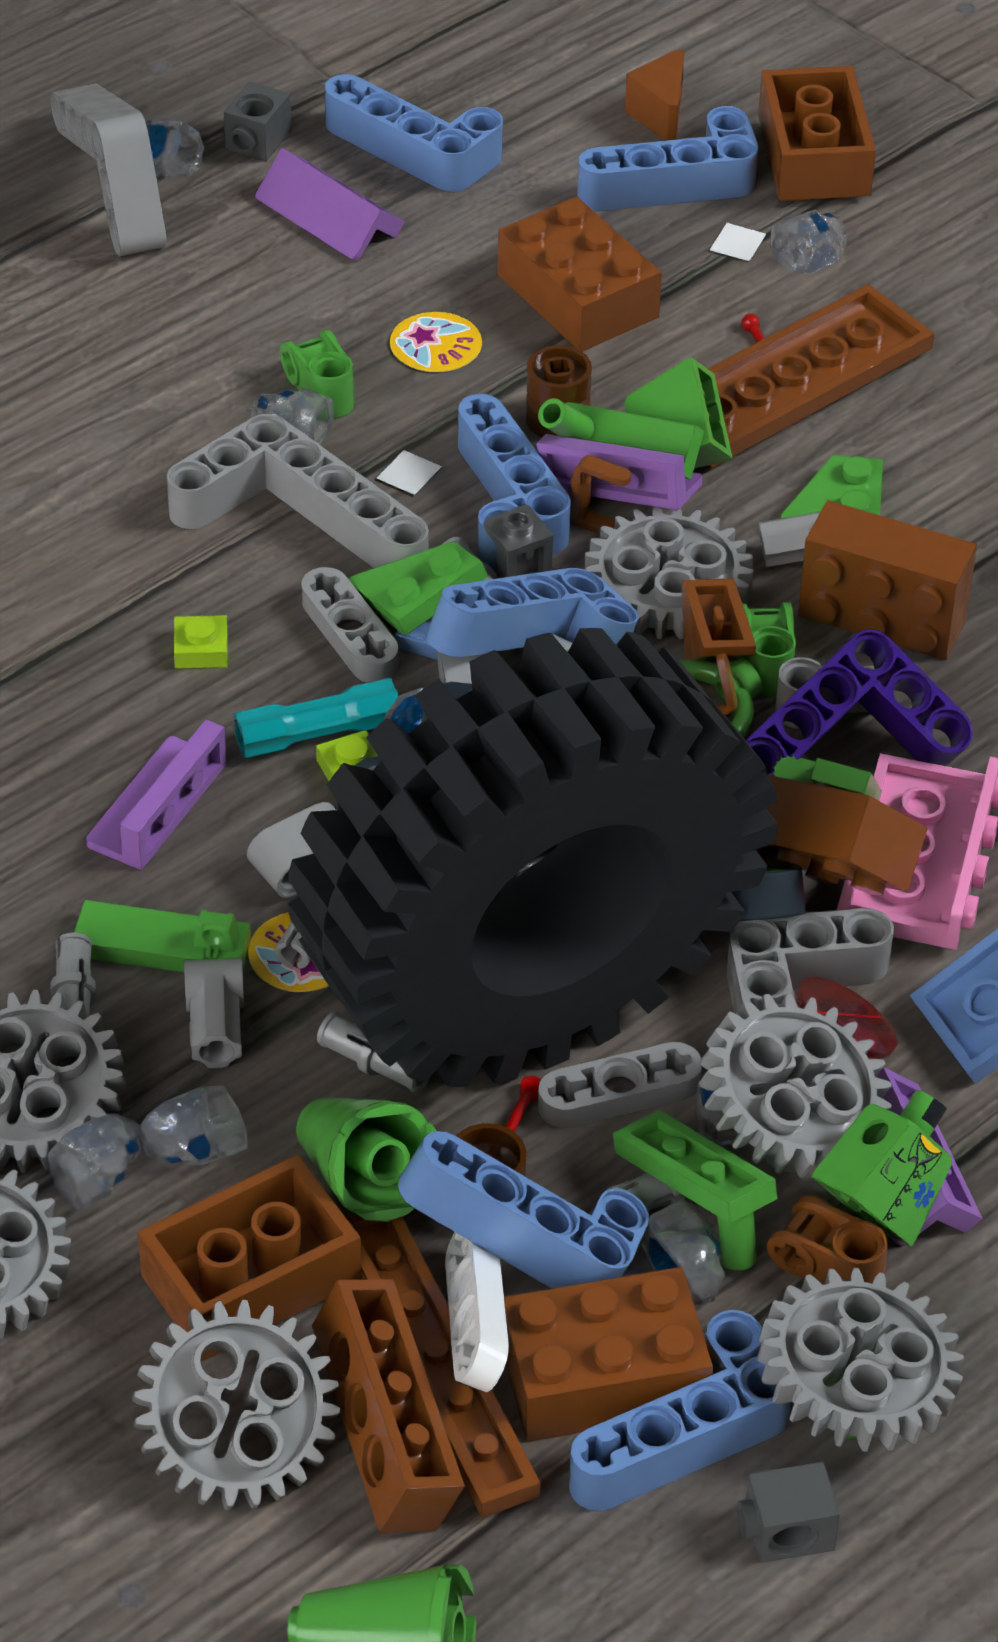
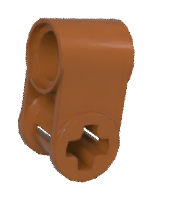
M803 1196L796 1201L792 1209V1219L783 1231L773 1233L766 1245L771 1259L781 1269L798 1277L805 1278L806 1275L810 1274L822 1285H824L829 1269H834L842 1281H849L853 1269L859 1268L864 1282L871 1284L879 1272L886 1273L887 1238L882 1229L871 1222L863 1221L836 1209L826 1201L814 1196Z

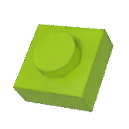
M227 615L174 617L175 669L228 667Z
M366 730L316 745V760L328 781H330L343 763L356 765L367 758L378 756L366 738L369 735Z

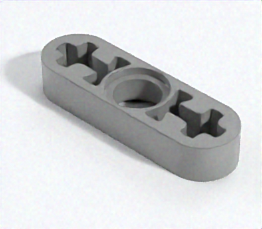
M330 567L316 568L305 574L301 582L302 606L354 676L363 682L393 678L399 668L398 643L346 575L340 570ZM334 595V603L331 605V598L329 596ZM343 620H357L363 624L355 630H344L337 626ZM369 644V652L371 654L366 655V646Z
M669 1042L556 1069L547 1073L539 1083L538 1111L542 1119L548 1124L558 1128H571L686 1100L695 1095L700 1088L699 1082L701 1081L702 1072L700 1061L702 1058L698 1051L688 1044ZM675 1067L676 1071L683 1075L676 1076L672 1069L667 1068ZM647 1073L649 1074V1082L653 1081L651 1084L647 1083ZM614 1077H625L633 1081L636 1087L626 1093H616L609 1090L604 1083ZM588 1086H593V1087H594V1090H593V1096H594V1097H591V1088H587ZM565 1094L568 1100L574 1101L565 1103L561 1096L556 1095Z

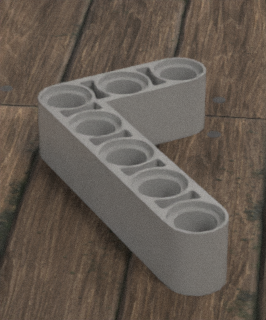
M97 83L52 92L50 94L51 110L58 132L97 160L110 236L117 256L121 257L166 247L167 237L148 130L142 113Z
M262 414L250 418L174 464L166 475L169 517L175 525L181 528L198 529L204 527L267 489L373 568L429 550V529L422 518L277 415Z
M867 908L809 912L785 918L739 921L730 932L727 961V980L734 1013L736 1014L746 1000L757 1006L764 994H769L777 1006H779L787 993H792L794 997L793 990L863 985L878 982L885 977L889 970L894 929L892 921L883 912ZM754 1060V1061H755L756 1063H758L760 1066H763L761 1063H759L758 1061ZM775 1112V1114H777L780 1118L785 1119L779 1113ZM766 1154L764 1157L766 1162L774 1168V1157ZM789 1162L782 1172L795 1173L797 1171L794 1163Z

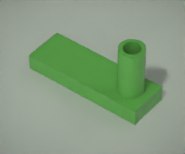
M555 398L545 401L538 412V419L541 425L556 433L557 436L684 455L685 479L689 480L692 478L705 432L696 425L577 403H564Z
M657 1110L613 1133L614 1149L617 1155L717 1216L721 1263L725 1268L745 1270L756 1264L757 1249L753 1212L777 1200L775 1178L661 1110Z

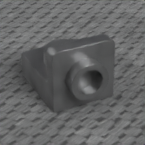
M522 505L485 519L484 531L497 546V579L552 571L553 534L529 505Z

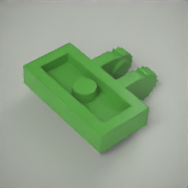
M787 755L786 758L781 757L779 762L776 761L777 764L773 767L775 771L772 774L775 777L869 795L877 800H880L882 793L871 772L817 758L815 762L804 758L796 759L795 756L789 757Z

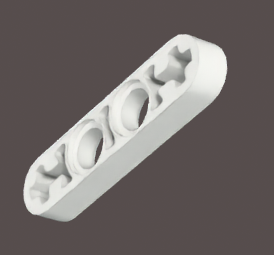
M454 1232L445 1257L454 1377L458 1382L484 1392H489L497 1384L504 1370L509 1348L500 1258Z

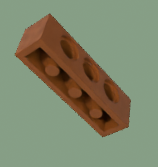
M337 1280L313 1322L312 1328L321 1355L329 1356L331 1360L325 1367L329 1380L338 1381L339 1386L334 1391L338 1407H340V1414L379 1533L437 1531L465 1485L394 1280Z

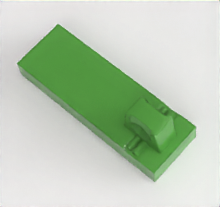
M89 900L84 901L74 931L84 934L92 940L91 959L177 972H184V960L242 958L243 968L251 940L250 923L236 921L234 914L231 913L224 914L201 910L200 915L196 916Z

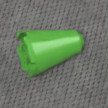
M336 1097L315 1099L302 1110L296 1126L298 1141L335 1197L348 1211L365 1220L387 1222L405 1216L415 1209L400 1194L398 1182L423 1139L429 1133L436 1132L433 1124L429 1123L420 1111L400 1101Z
M447 1564L306 1593L300 1602V1606H293L290 1611L288 1639L289 1642H475L476 1616H465L462 1595L474 1596L473 1584L465 1567Z

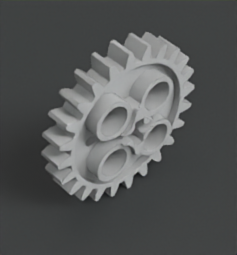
M654 507L652 516L646 517L640 510L634 509L633 521L630 522L621 516H616L615 529L602 526L600 528V539L591 538L590 552L585 553L584 570L590 571L604 580L637 611L639 619L636 624V634L640 635L648 627L655 628L657 639H662L666 629L674 630L679 639H684L682 580L734 578L741 601L747 604L748 592L752 591L753 557L750 554H746L747 543L745 540L735 541V529L733 527L719 531L720 518L715 517L704 523L701 521L700 510H696L689 517L682 516L681 508L673 510L671 515H664L661 508Z
M33 990L28 1004L20 1005L18 998L12 992L8 994L7 1008L0 1010V1094L3 1095L0 1098V1170L4 1168L10 1157L16 1158L21 1173H26L31 1158L39 1157L45 1170L51 1169L52 1154L60 1152L66 1160L71 1162L74 1160L71 1145L78 1141L92 1149L95 1146L90 1133L92 1127L109 1131L111 1126L104 1111L121 1110L122 1106L116 1091L126 1089L123 1072L119 1071L125 1067L121 1050L116 1049L118 1044L113 1030H105L102 1016L99 1013H95L87 1017L84 1002L78 1000L66 1010L62 993L57 992L47 1005L42 1004L38 990ZM47 1037V1038L45 1039V1041L43 1042V1044L41 1045L40 1050L37 1051L41 1040H42L43 1038ZM23 1044L15 1052L1 1053L9 1045ZM64 1058H78L71 1065L65 1067L56 1066ZM49 1107L58 1108L57 1112L52 1116L46 1118L36 1117L43 1109ZM19 1110H21L18 1121L15 1124H11L17 1117Z
M787 993L779 1006H777L769 994H764L757 1006L746 1000L736 1014L729 1012L706 1043L709 1049L701 1059L700 1065L707 1069V1072L699 1082V1085L706 1090L714 1091L705 1103V1108L713 1111L722 1110L724 1113L716 1125L717 1130L734 1128L738 1135L734 1139L732 1147L738 1149L747 1143L754 1146L752 1162L758 1164L766 1154L774 1157V1168L778 1174L783 1171L789 1162H793L799 1177L805 1178L814 1165L816 1168L866 1106L876 1104L887 1110L891 1109L892 1104L882 1099L891 1088V1082L876 1078L886 1065L885 1061L881 1059H868L866 1054L873 1046V1040L867 1039L857 1042L852 1036L858 1024L853 1021L843 1027L836 1023L838 1017V1009L836 1007L831 1008L823 1016L817 1013V1003L813 997L809 999L802 1009L797 1007L792 993ZM754 1060L758 1061V1062L761 1063L763 1066H760V1065H759L758 1063H756ZM775 1112L779 1113L785 1119L780 1118L777 1114H775Z
M12 1170L2 1180L0 1179V1339H4L6 1322L10 1321L15 1327L24 1331L27 1329L29 1312L42 1318L46 1315L48 1300H58L60 1296L62 1280H66L70 1262L68 1256L71 1238L64 1237L65 1217H52L55 1205L53 1198L36 1202L39 1185L36 1182L30 1183L22 1189L16 1186L18 1171ZM11 1238L18 1240L19 1242H10L4 1239Z
M859 1268L853 1269L849 1281H842L834 1269H829L824 1285L812 1275H806L801 1290L789 1285L786 1287L783 1300H774L768 1319L764 1321L759 1341L762 1343L757 1356V1362L766 1365L761 1380L764 1384L777 1385L772 1399L774 1404L793 1402L794 1405L789 1418L791 1422L800 1421L807 1416L814 1420L811 1428V1435L814 1437L820 1435L826 1428L835 1431L834 1440L836 1446L841 1447L848 1435L857 1437L861 1450L866 1452L872 1437H879L888 1451L894 1449L899 1434L913 1445L917 1443L922 1428L933 1433L936 1431L940 1417H948L963 1379L959 1371L964 1356L954 1352L959 1337L956 1333L942 1332L947 1319L945 1313L928 1316L926 1314L930 1301L928 1296L920 1297L914 1301L906 1298L909 1284L903 1282L894 1290L886 1288L885 1274L881 1272L875 1277L872 1284L864 1282Z
M242 1300L235 1317H228L224 1305L221 1301H218L213 1306L211 1321L209 1322L204 1319L199 1311L193 1309L188 1315L190 1328L188 1333L173 1322L168 1326L166 1333L173 1345L171 1348L157 1342H153L149 1353L160 1366L141 1365L138 1370L137 1376L152 1386L151 1389L135 1391L132 1396V1402L149 1407V1412L136 1418L133 1426L135 1429L152 1430L154 1435L145 1442L141 1451L143 1454L161 1450L165 1457L155 1471L158 1476L174 1468L181 1473L175 1487L177 1493L185 1490L192 1482L200 1485L198 1504L204 1505L215 1490L221 1492L224 1509L230 1510L237 1499V1494L244 1492L251 1509L259 1506L261 1489L265 1487L270 1495L278 1501L285 1496V1486L282 1478L286 1477L299 1487L307 1480L306 1474L300 1465L301 1461L318 1467L323 1462L324 1457L313 1446V1443L329 1444L335 1438L336 1434L323 1426L321 1421L336 1418L340 1413V1407L323 1402L324 1396L329 1395L338 1388V1381L320 1380L318 1375L331 1360L329 1356L311 1359L307 1354L316 1340L314 1334L306 1336L299 1341L292 1337L297 1322L296 1318L291 1317L280 1328L272 1325L274 1317L273 1306L268 1305L259 1319L251 1318L248 1300ZM212 1349L224 1352L231 1359L233 1366L232 1374L223 1379L210 1377L202 1369L200 1362L201 1354ZM255 1352L258 1355V1361L243 1398V1405L251 1410H244L237 1419L231 1432L225 1456L217 1458L214 1455V1448L229 1412V1404L221 1399H229L238 1386L247 1353ZM272 1370L285 1374L291 1382V1396L284 1400H274L268 1397L261 1387V1375ZM189 1409H197L206 1413L212 1424L211 1435L203 1439H192L185 1435L179 1423L180 1414ZM249 1430H257L264 1433L271 1443V1456L261 1461L248 1458L241 1450L239 1443L240 1435Z

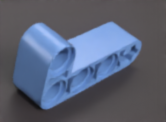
M336 75L325 83V125L328 131L446 192L462 191L470 187L502 161L503 117L495 109L489 107L472 108L451 123H448L354 75Z
M721 106L714 108L707 115L706 137L587 149L581 153L578 160L577 197L593 211H607L747 196L753 192L756 186L758 143L749 118L739 108Z
M474 394L464 398L458 407V449L494 500L479 510L477 542L479 560L489 564L492 569L497 570V546L484 531L485 519L522 505H529L552 532L553 555L563 551L568 546L570 537L571 500L569 495L507 409L496 397L488 394Z
M566 568L447 586L440 595L426 638L427 642L435 650L453 657L485 654L493 650L503 651L522 648L527 638L546 633H552L573 643L580 628H602L617 645L626 632H634L639 616L637 611L596 574L580 568Z
M432 1132L423 1139L398 1182L400 1194L412 1207L551 1289L621 1277L633 1260L649 1221V1214L645 1205L639 1198L628 1191L616 1188L605 1190L588 1214L464 1140L447 1132Z
M727 1310L712 1317L707 1325L706 1345L713 1365V1374L588 1428L576 1436L571 1446L569 1490L572 1498L579 1506L593 1511L614 1508L768 1440L785 1430L789 1423L791 1402L774 1404L772 1399L777 1385L764 1384L761 1380L766 1366L757 1362V1356L762 1343L759 1341L762 1326L752 1315L740 1310ZM704 1420H714L716 1422H706ZM654 1443L662 1446H649L647 1444Z

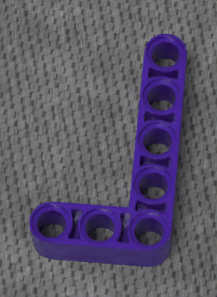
M870 629L859 632L847 642L746 740L764 763L766 775L774 776L772 773L775 771L773 767L776 766V761L779 762L781 757L786 758L787 755L789 757L795 756L796 759L801 758L858 702L917 761L947 766L968 747L972 741L973 729L966 714L888 636L880 631ZM859 652L867 655L873 662L874 670L861 666L856 660L855 653ZM819 687H826L836 694L839 704L834 705L825 701L820 695ZM894 691L906 694L911 700L912 708L900 705L895 699ZM783 722H791L798 726L802 732L803 740L793 739L787 735L783 728ZM932 729L944 732L949 738L950 747L939 744L933 736Z

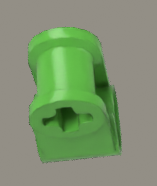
M331 330L320 331L317 338L294 344L292 341L281 343L280 356L285 374L291 384L297 387L316 415L324 418H338L349 414L353 410L355 404L353 363L340 347Z
M782 602L780 608H748L746 603H742L756 644L755 654L745 659L753 665L761 679L763 691L760 696L776 697L779 668L784 662L795 658L796 640L791 602Z

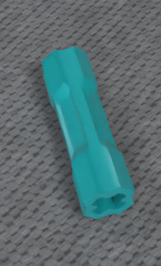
M385 678L350 686L339 694L292 705L269 704L233 712V728L242 758L245 759L284 750L294 742L337 732L373 730L386 718L399 724L401 723V706L392 678Z

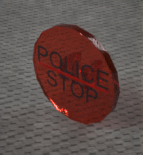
M810 977L804 978L795 991L799 1008L803 1009L809 999L813 997L816 999L818 1014L825 1016L831 1008L836 1007L838 1009L836 1020L838 1025L843 1027L855 1021L858 1026L852 1037L857 1042L872 1039L874 1042L866 1054L868 1058H889L898 1044L896 1034L887 1019L870 1002L853 990L832 980Z

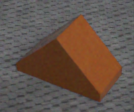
M674 50L626 74L625 112L664 141L677 139L683 88L684 50Z
M734 578L682 580L685 659L717 662V654L726 653L729 661H735L741 657L746 658L754 655L756 644Z

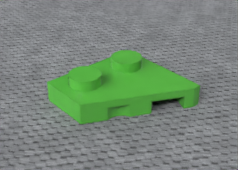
M832 455L784 510L781 518L820 512L827 500L880 515L883 459Z
M452 541L353 575L348 579L377 615L406 636L433 617L440 595L445 587L483 581L488 575L481 560Z

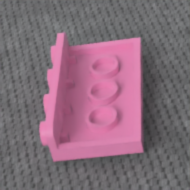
M880 753L874 778L882 791L879 801L928 829L908 892L885 888L883 896H878L855 889L850 886L852 881L845 880L837 910L875 909L883 912L894 925L893 937L957 950L962 928L973 930L979 897L971 895L972 887L983 889L989 863V856L981 855L982 848L993 849L998 817L990 814L992 809L998 810V758L990 756L986 774Z

